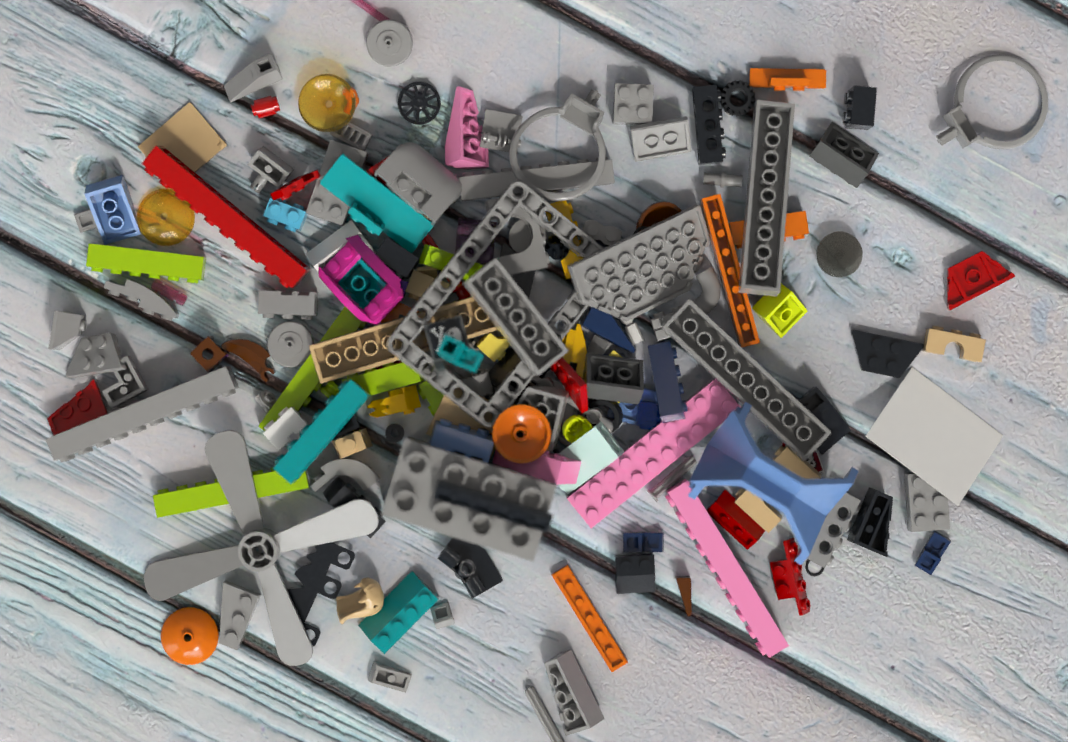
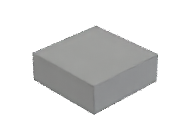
M90 209L74 214L80 233L97 228Z

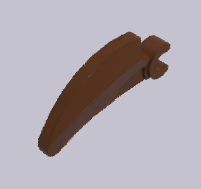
M234 339L222 343L221 348L239 356L250 364L261 375L262 380L269 381L265 375L267 371H270L272 374L276 373L273 368L268 367L266 364V359L270 357L269 352L258 343L245 339Z

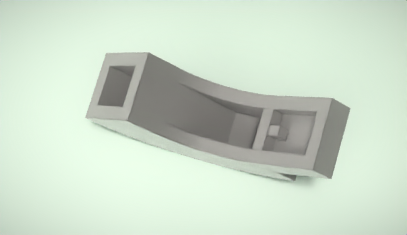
M343 458L323 465L321 469L325 474L322 475L320 473L313 478L312 481L314 483L311 487L316 492L333 477L346 475L355 479L363 490L366 491L380 477L366 463L356 459Z

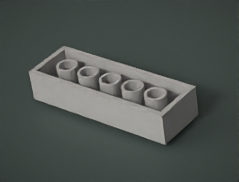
M497 258L492 259L462 283L534 376H539L568 352L564 344Z

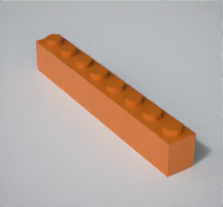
M721 194L702 198L700 202L738 345L743 348L758 344L760 340L747 293H738L740 265Z

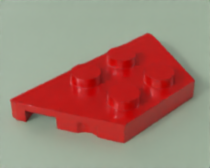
M983 251L947 268L948 310L950 311L1014 278L1015 275Z

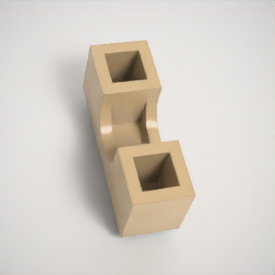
M932 326V329H926L923 352L944 355L947 344L955 342L960 347L959 359L982 362L986 339H981V335L970 333L969 336L962 335V331L951 329V332L943 331V327Z

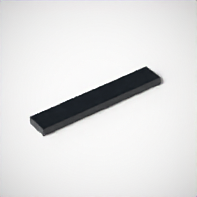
M438 480L433 497L434 499L548 533L553 518L552 514Z

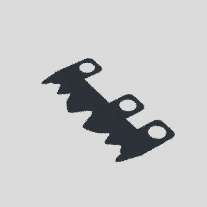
M332 542L315 545L316 552L307 554L311 564L302 566L294 573L304 587L287 589L305 630L310 629L315 632V639L311 641L312 646L316 645L321 632L318 628L306 624L305 621L317 594L335 599L342 587L340 581L326 575L330 564L347 570L351 567L355 558L353 551ZM346 552L349 554L350 561L347 564L338 562V555L340 553ZM328 582L335 583L337 586L336 592L333 594L326 593L324 590L325 584Z

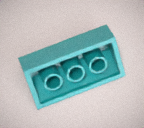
M411 571L384 598L382 609L375 615L366 617L358 626L369 640L385 654L439 600V596Z

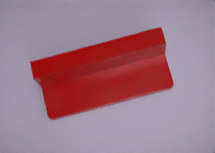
M726 490L706 510L717 523L747 550L765 532L756 521L735 503V498Z

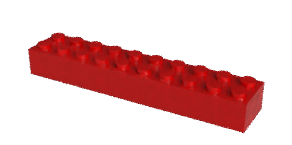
M155 146L141 163L145 166L144 170L149 175L158 177L160 179L159 183L165 188L173 189L175 191L174 195L178 199L190 203L189 208L197 214L202 213L205 216L204 220L208 224L219 227V232L227 239L232 238L237 248L241 251L246 250L249 252V257L254 262L262 263L265 266L264 270L272 276H278L280 278L279 282L286 288L297 287L311 270L309 266L164 146Z

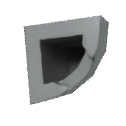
M594 335L587 353L609 355L612 350L616 351L618 346Z

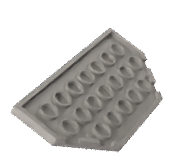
M696 204L569 265L568 269L579 302L627 322L690 291L694 274L698 272L702 263L703 252L711 241L701 207Z

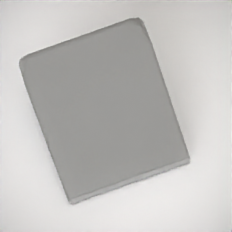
M449 602L430 608L436 629L455 624Z

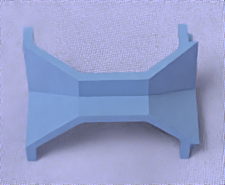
M745 402L741 408L737 407L735 411H731L707 444L689 480L691 482L689 485L691 490L688 496L695 500L701 490L709 485L740 486L784 513L800 545L795 562L801 565L810 555L826 516L853 485L858 470L852 467L842 479H804L760 452L745 424V419L752 405Z

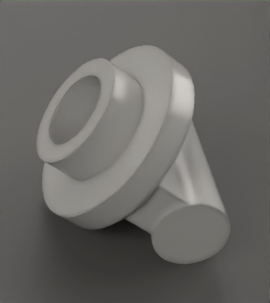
M263 390L254 398L266 413L270 411L276 402L275 395L268 390Z

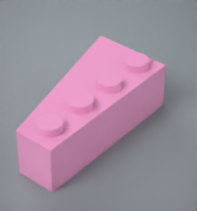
M496 449L492 462L554 484H576L581 466V461L567 458L564 455L549 453L548 450L535 461L514 463L501 456Z

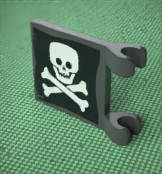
M461 315L423 325L437 376L445 374L442 363L445 359L437 353L445 334L463 342L466 347L470 348Z

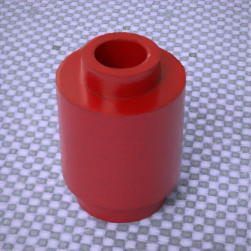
M270 95L253 100L254 104L251 105L253 115H258L259 119L274 115L280 111L276 96L271 97Z

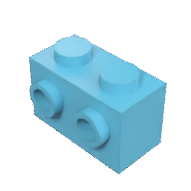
M270 198L263 214L267 218L266 222L277 225L279 222L284 224V228L295 232L297 229L301 231L307 217L306 211H303L305 207L295 203L293 206L285 204L287 200L282 201L281 198L273 200Z

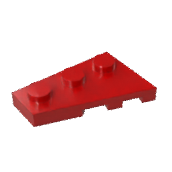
M561 357L550 366V369L556 374L566 391H569L570 397L580 412L584 413L588 411L587 384L567 361Z
M95 379L47 418L53 436L108 414Z

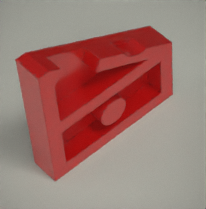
M318 170L298 176L270 193L273 200L281 198L283 201L291 197L292 192L304 189L306 184L316 180L321 175Z

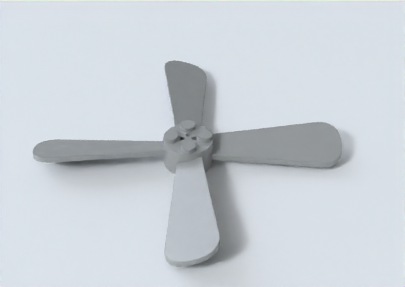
M233 430L217 433L206 442L205 454L244 537L239 542V545L158 560L151 563L144 573L147 593L154 600L164 601L244 565L249 570L256 571L259 574L276 650L280 660L289 666L302 665L312 657L313 646L275 562L280 557L281 552L369 535L378 527V514L373 504L369 501L355 499L277 534L270 529L264 528L245 439L239 432Z

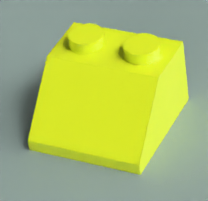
M782 283L777 297L764 295L752 307L759 318L780 338L807 312V309L794 293Z

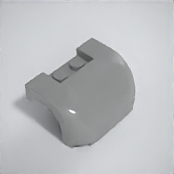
M406 142L398 146L374 174L375 177L379 175L385 180L389 189L417 213L425 214L431 219L432 225L437 222L452 203L455 204L462 192L460 180L428 151L413 142Z

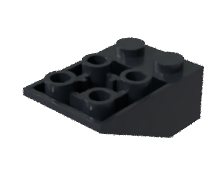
M817 387L811 388L798 399L811 414L832 432L817 448L821 455L851 431Z

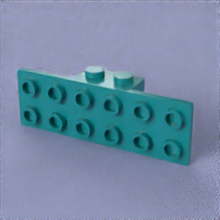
M341 154L320 181L323 187L350 207L348 213L354 221H360L365 225L366 230L372 234L375 233L379 236L381 232H384L410 253L417 248L434 227L431 224V220L423 214L417 213L393 191L345 154Z

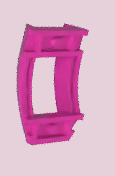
M359 235L345 238L348 242L324 268L319 267L318 276L342 304L360 321L378 325L404 297L403 289L400 285L401 279L381 261ZM361 257L388 283L364 309L338 284Z

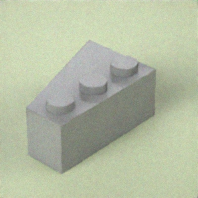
M259 290L258 314H263V318H274V315H282V319H293V315L301 316V319L312 320L313 316H317L318 293Z
M226 580L223 582L220 644L234 650L240 648L261 594Z

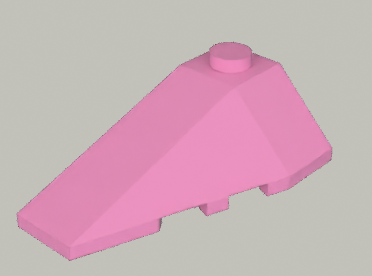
M460 86L456 87L447 132L445 165L457 169L488 168V149L480 147L483 127L482 125L479 126L477 115L479 112L473 90Z

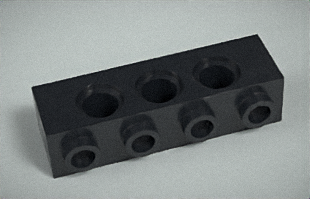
M717 85L693 87L692 95L698 164L722 163L723 158H726L725 147H722L721 139H724V128H720V120H723L722 109L718 108V101H721V92L717 90ZM703 102H711L713 109L710 111L705 110ZM711 120L714 123V129H706L704 126L705 121ZM708 139L714 140L716 148L709 149L706 146V141Z

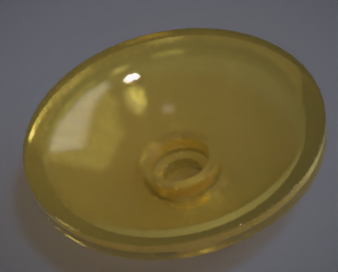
M321 74L313 77L303 86L299 94L298 107L301 117L310 127L321 132H334L346 126L352 119L356 109V98L353 89L344 79L332 74ZM327 101H332L330 108L326 106Z
M159 189L151 192L142 200L137 212V221L141 233L150 242L160 246H173L182 242L189 236L195 223V212L189 208L190 203L178 199L174 195L175 191L173 189ZM163 213L167 214V219L165 220L161 219Z

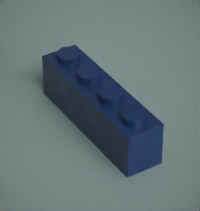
M670 341L648 345L662 423L685 419L684 412H687L688 409L686 400L682 401L681 394H684L683 383L678 382V376H681L679 365H675L674 359L678 358L676 347L672 348Z

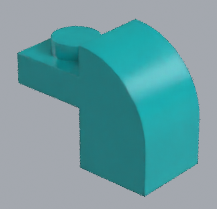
M446 334L437 350L438 355L446 361L473 373L477 372L484 358L482 353L466 347L463 342Z

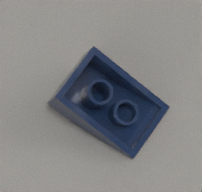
M591 307L582 327L624 350L634 353L635 348L610 314Z

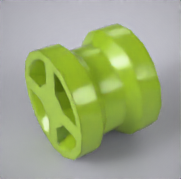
M333 380L328 381L326 386L320 388V391L328 399L332 395L337 396L340 392L339 386Z

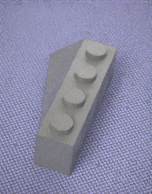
M571 650L560 653L544 663L550 685L554 687L556 692L554 699L560 706V719L565 723V736L590 729L605 719Z

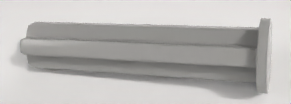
M689 456L653 489L647 490V492L658 502L657 498L695 466L697 461L693 456Z

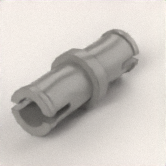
M704 172L703 185H720L721 188H724V186L742 188L743 175H727L725 172L721 174Z

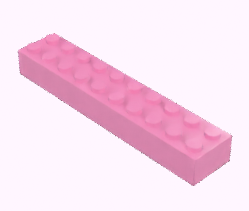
M715 378L686 400L688 411L684 412L685 419L666 423L660 421L625 449L619 458L566 497L590 528L594 527L722 424L732 410L735 411L737 407H740L721 383Z
M684 479L666 490L668 495L665 498L670 506H675L678 510L675 514L682 524L686 523L687 528L685 530L692 540L695 539L698 544L695 547L702 557L705 555L708 559L705 563L712 573L716 572L717 577L715 579L722 590H727L728 593L725 596L732 606L736 605L738 608L735 612L742 622L746 621L747 626L745 628L752 639H757L758 642L755 645L762 655L766 654L770 658L789 645L698 496L695 500L688 496L691 490L689 488L690 483Z

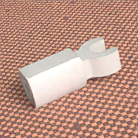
M619 319L626 325L625 330L632 345L644 340L637 323H634L633 319L627 322Z

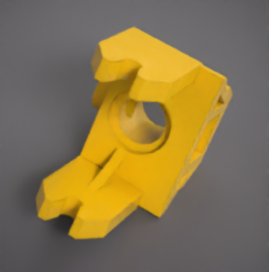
M416 385L388 391L389 397L371 401L367 408L374 409V412L369 413V416L374 418L399 412L407 415L415 413V408L421 407Z

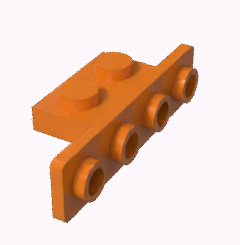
M751 68L749 70V86H752V88H774V91H785V88H793V91L825 89L826 70Z

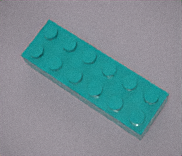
M345 380L338 388L340 392L337 396L332 395L325 403L327 407L324 410H319L312 418L315 421L311 425H306L300 431L302 436L298 440L294 439L287 446L289 451L286 454H281L274 461L276 466L273 469L290 484L295 483L371 396L354 380Z

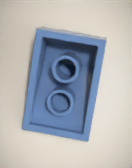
M123 175L86 185L84 195L104 245L141 235L130 192Z

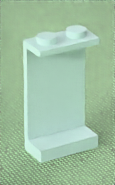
M599 422L590 431L558 453L567 458L581 461L576 484H558L567 494L571 493L624 453L602 422Z

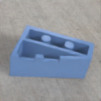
M447 419L435 420L430 445L451 452L465 454V456L470 458L472 456L481 458L486 463L489 462L494 442L492 434H489L488 430L478 428V431L470 429L471 426L462 423L459 426L451 424L452 421Z

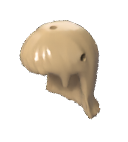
M363 578L361 582L354 586V588L361 587L357 592L336 598V611L341 624H344L348 619L375 615L382 609L384 594L376 580Z

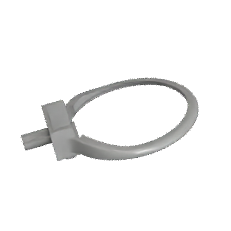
M990 55L977 60L965 70L958 81L954 95V107L950 112L943 115L949 128L936 136L937 142L943 146L956 137L962 148L972 143H979L993 149H1011L1028 142L1041 129L1048 111V94L1041 76L1030 64L1011 55ZM989 62H1014L1028 71L1039 87L1042 100V111L1039 120L1029 133L1017 140L1004 142L993 140L986 136L982 139L980 135L977 136L961 110L962 105L960 103L964 102V90L969 77L976 69Z
M591 89L585 100L571 93L564 106L546 108L536 112L519 126L512 138L509 158L515 177L543 199L566 201L577 198L588 192L602 175L605 165L606 148L599 125L603 120L604 112L594 107L601 96L597 90ZM561 114L560 117L594 136L599 150V161L596 171L586 184L574 191L551 193L541 190L531 184L519 168L516 155L519 138L530 124L543 117Z

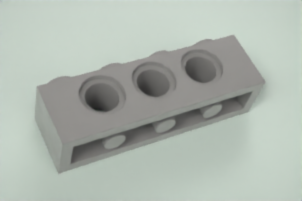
M848 493L843 495L826 516L812 551L807 557L808 560L823 568L831 564L835 548L838 549L842 544L843 539L841 537L844 531L848 532L852 525L850 521L852 516L857 515L861 508L859 504L861 500ZM844 507L847 513L844 517L840 518L837 514L838 509ZM832 524H836L838 528L835 534H830L828 531L829 526ZM822 541L828 542L829 546L826 551L819 549Z

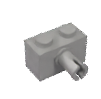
M263 146L248 163V166L259 173L250 187L254 189L258 185L255 192L260 193L269 181L279 188L285 183L294 169Z

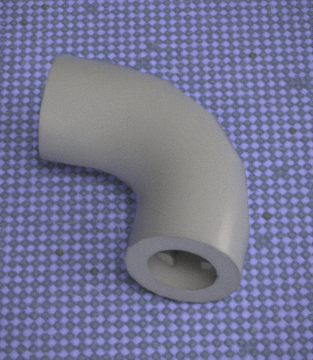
M712 267L696 276L701 285L702 292L698 298L692 301L706 315L716 307L720 298L721 285Z

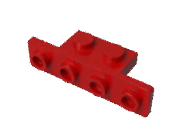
M789 538L783 541L787 559L772 561L770 566L778 600L795 597L799 616L810 612L811 604L806 594V582L802 576V564L800 565L795 562L798 554V545L794 538Z

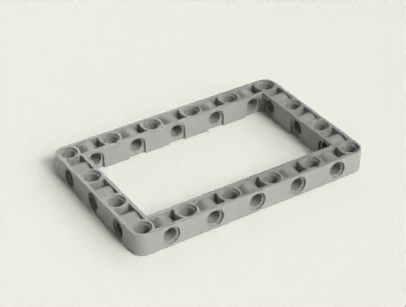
M522 182L512 183L506 188L386 341L389 352L474 420L487 427L494 426L497 417L513 404L534 377L520 358L521 361L515 369L507 374L496 388L497 392L486 402L446 369L444 375L437 376L433 359L413 344V340L424 328L423 325L428 323L519 207L529 213L531 218L546 231H551L561 240L560 242L577 256L585 258L604 249ZM514 187L520 188V190H521V196H520V197L514 196V194H513V188H514ZM545 211L551 214V220L549 222L543 219V213ZM490 217L497 219L498 224L496 227L489 225ZM574 236H578L581 239L579 246L574 245ZM467 247L472 248L474 251L472 258H468L465 255ZM443 277L450 281L448 288L441 286V279ZM575 289L568 296V301L547 323L560 341H562L589 306L579 302ZM419 308H423L426 312V316L423 319L417 317L416 312ZM558 320L562 321L564 325L561 331H558L555 327V323ZM396 338L402 343L401 348L398 350L392 346V342ZM425 363H429L432 366V371L429 374L423 371ZM510 381L516 383V389L513 392L508 390V383ZM457 387L462 390L460 398H456L453 394L454 389ZM489 411L493 417L487 423L484 420V414Z

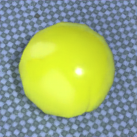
M573 415L565 420L562 426V433L565 439L572 444L593 427L585 417Z

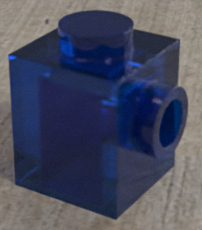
M639 402L635 424L640 425L639 429L651 430V426L656 427V423H660L661 416L660 412H658V404Z

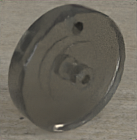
M842 231L826 235L819 242L816 249V260L820 269L827 275L836 278L853 274L859 268L863 258V251L859 241L853 235Z

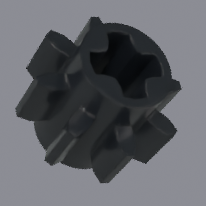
M557 236L550 237L548 239L549 243L544 245L545 252L554 260L563 258L564 252L569 251Z

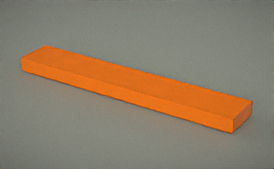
M568 564L551 574L610 671L614 672L628 663Z

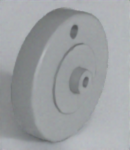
M383 20L370 29L367 35L366 46L369 55L378 64L397 66L410 56L413 48V39L408 28L402 23L395 20Z
M293 321L283 322L274 327L267 340V348L271 358L277 364L284 367H297L304 364L311 354L309 345L314 344L313 336L308 328Z

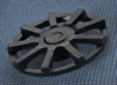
M410 83L399 94V112L406 121L412 124H427L440 111V96L437 90L428 83ZM417 85L426 86L421 95L418 93ZM410 87H414L415 96L410 95L406 91ZM428 88H430L435 94L425 98V94ZM403 94L409 97L411 102H401ZM437 98V106L427 103L429 100ZM411 105L412 108L404 114L401 106ZM427 107L436 110L432 117L426 111ZM414 110H416V121L408 118ZM420 111H423L427 120L419 121Z

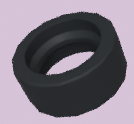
M597 399L588 405L589 408L601 405L610 407L615 416L612 423V432L619 428L622 423L623 413L616 401Z

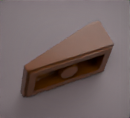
M675 576L686 614L691 616V578L689 576Z

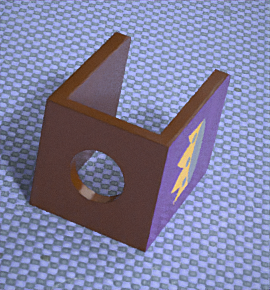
M213 336L205 338L190 353L207 372L213 371L230 355L228 352H223L214 343ZM206 348L213 351V357L210 360H206L202 356V352Z

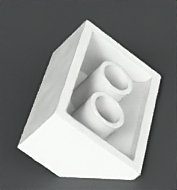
M351 220L305 255L319 273V267L324 268L348 242L345 238L359 235L375 254L376 252Z

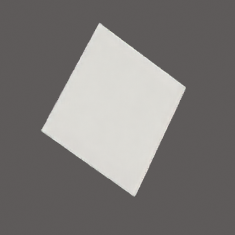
M912 367L866 437L958 506L1003 435Z

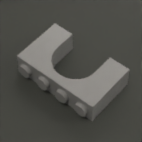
M499 198L485 202L487 212ZM519 207L511 217L518 218L527 225L530 232V241L523 252L497 258L509 275L545 269L548 267L547 264L550 263L549 255L544 251L543 245L546 244L544 233L541 234L540 225L531 218L529 213ZM490 217L489 221L496 220V218Z

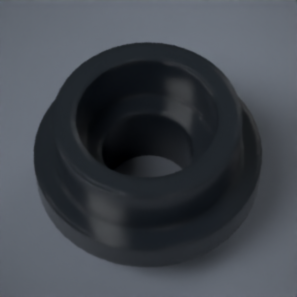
M390 424L386 428L385 436L390 442H399L404 437V429L399 424ZM396 429L398 436L393 437L391 431Z

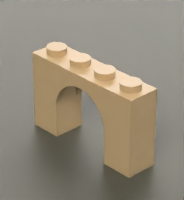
M781 445L774 454L776 456L772 460L804 479H821V474L806 460L802 461L789 447ZM741 487L736 492L735 503L768 533L782 520V515L774 507L748 490Z

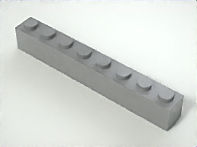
M605 157L602 175L594 186L615 183L613 163L607 157ZM596 158L595 162H589L588 159L577 160V164H570L569 161L558 162V166H550V163L540 164L539 168L533 169L531 166H521L520 170L531 184L541 190L548 192L582 187L591 179L596 171L599 158ZM503 168L498 173H493V170L482 171L481 175L467 172L463 173V177H459L462 184V201L500 197L510 184L519 182L512 168ZM514 187L513 194H521L520 188Z

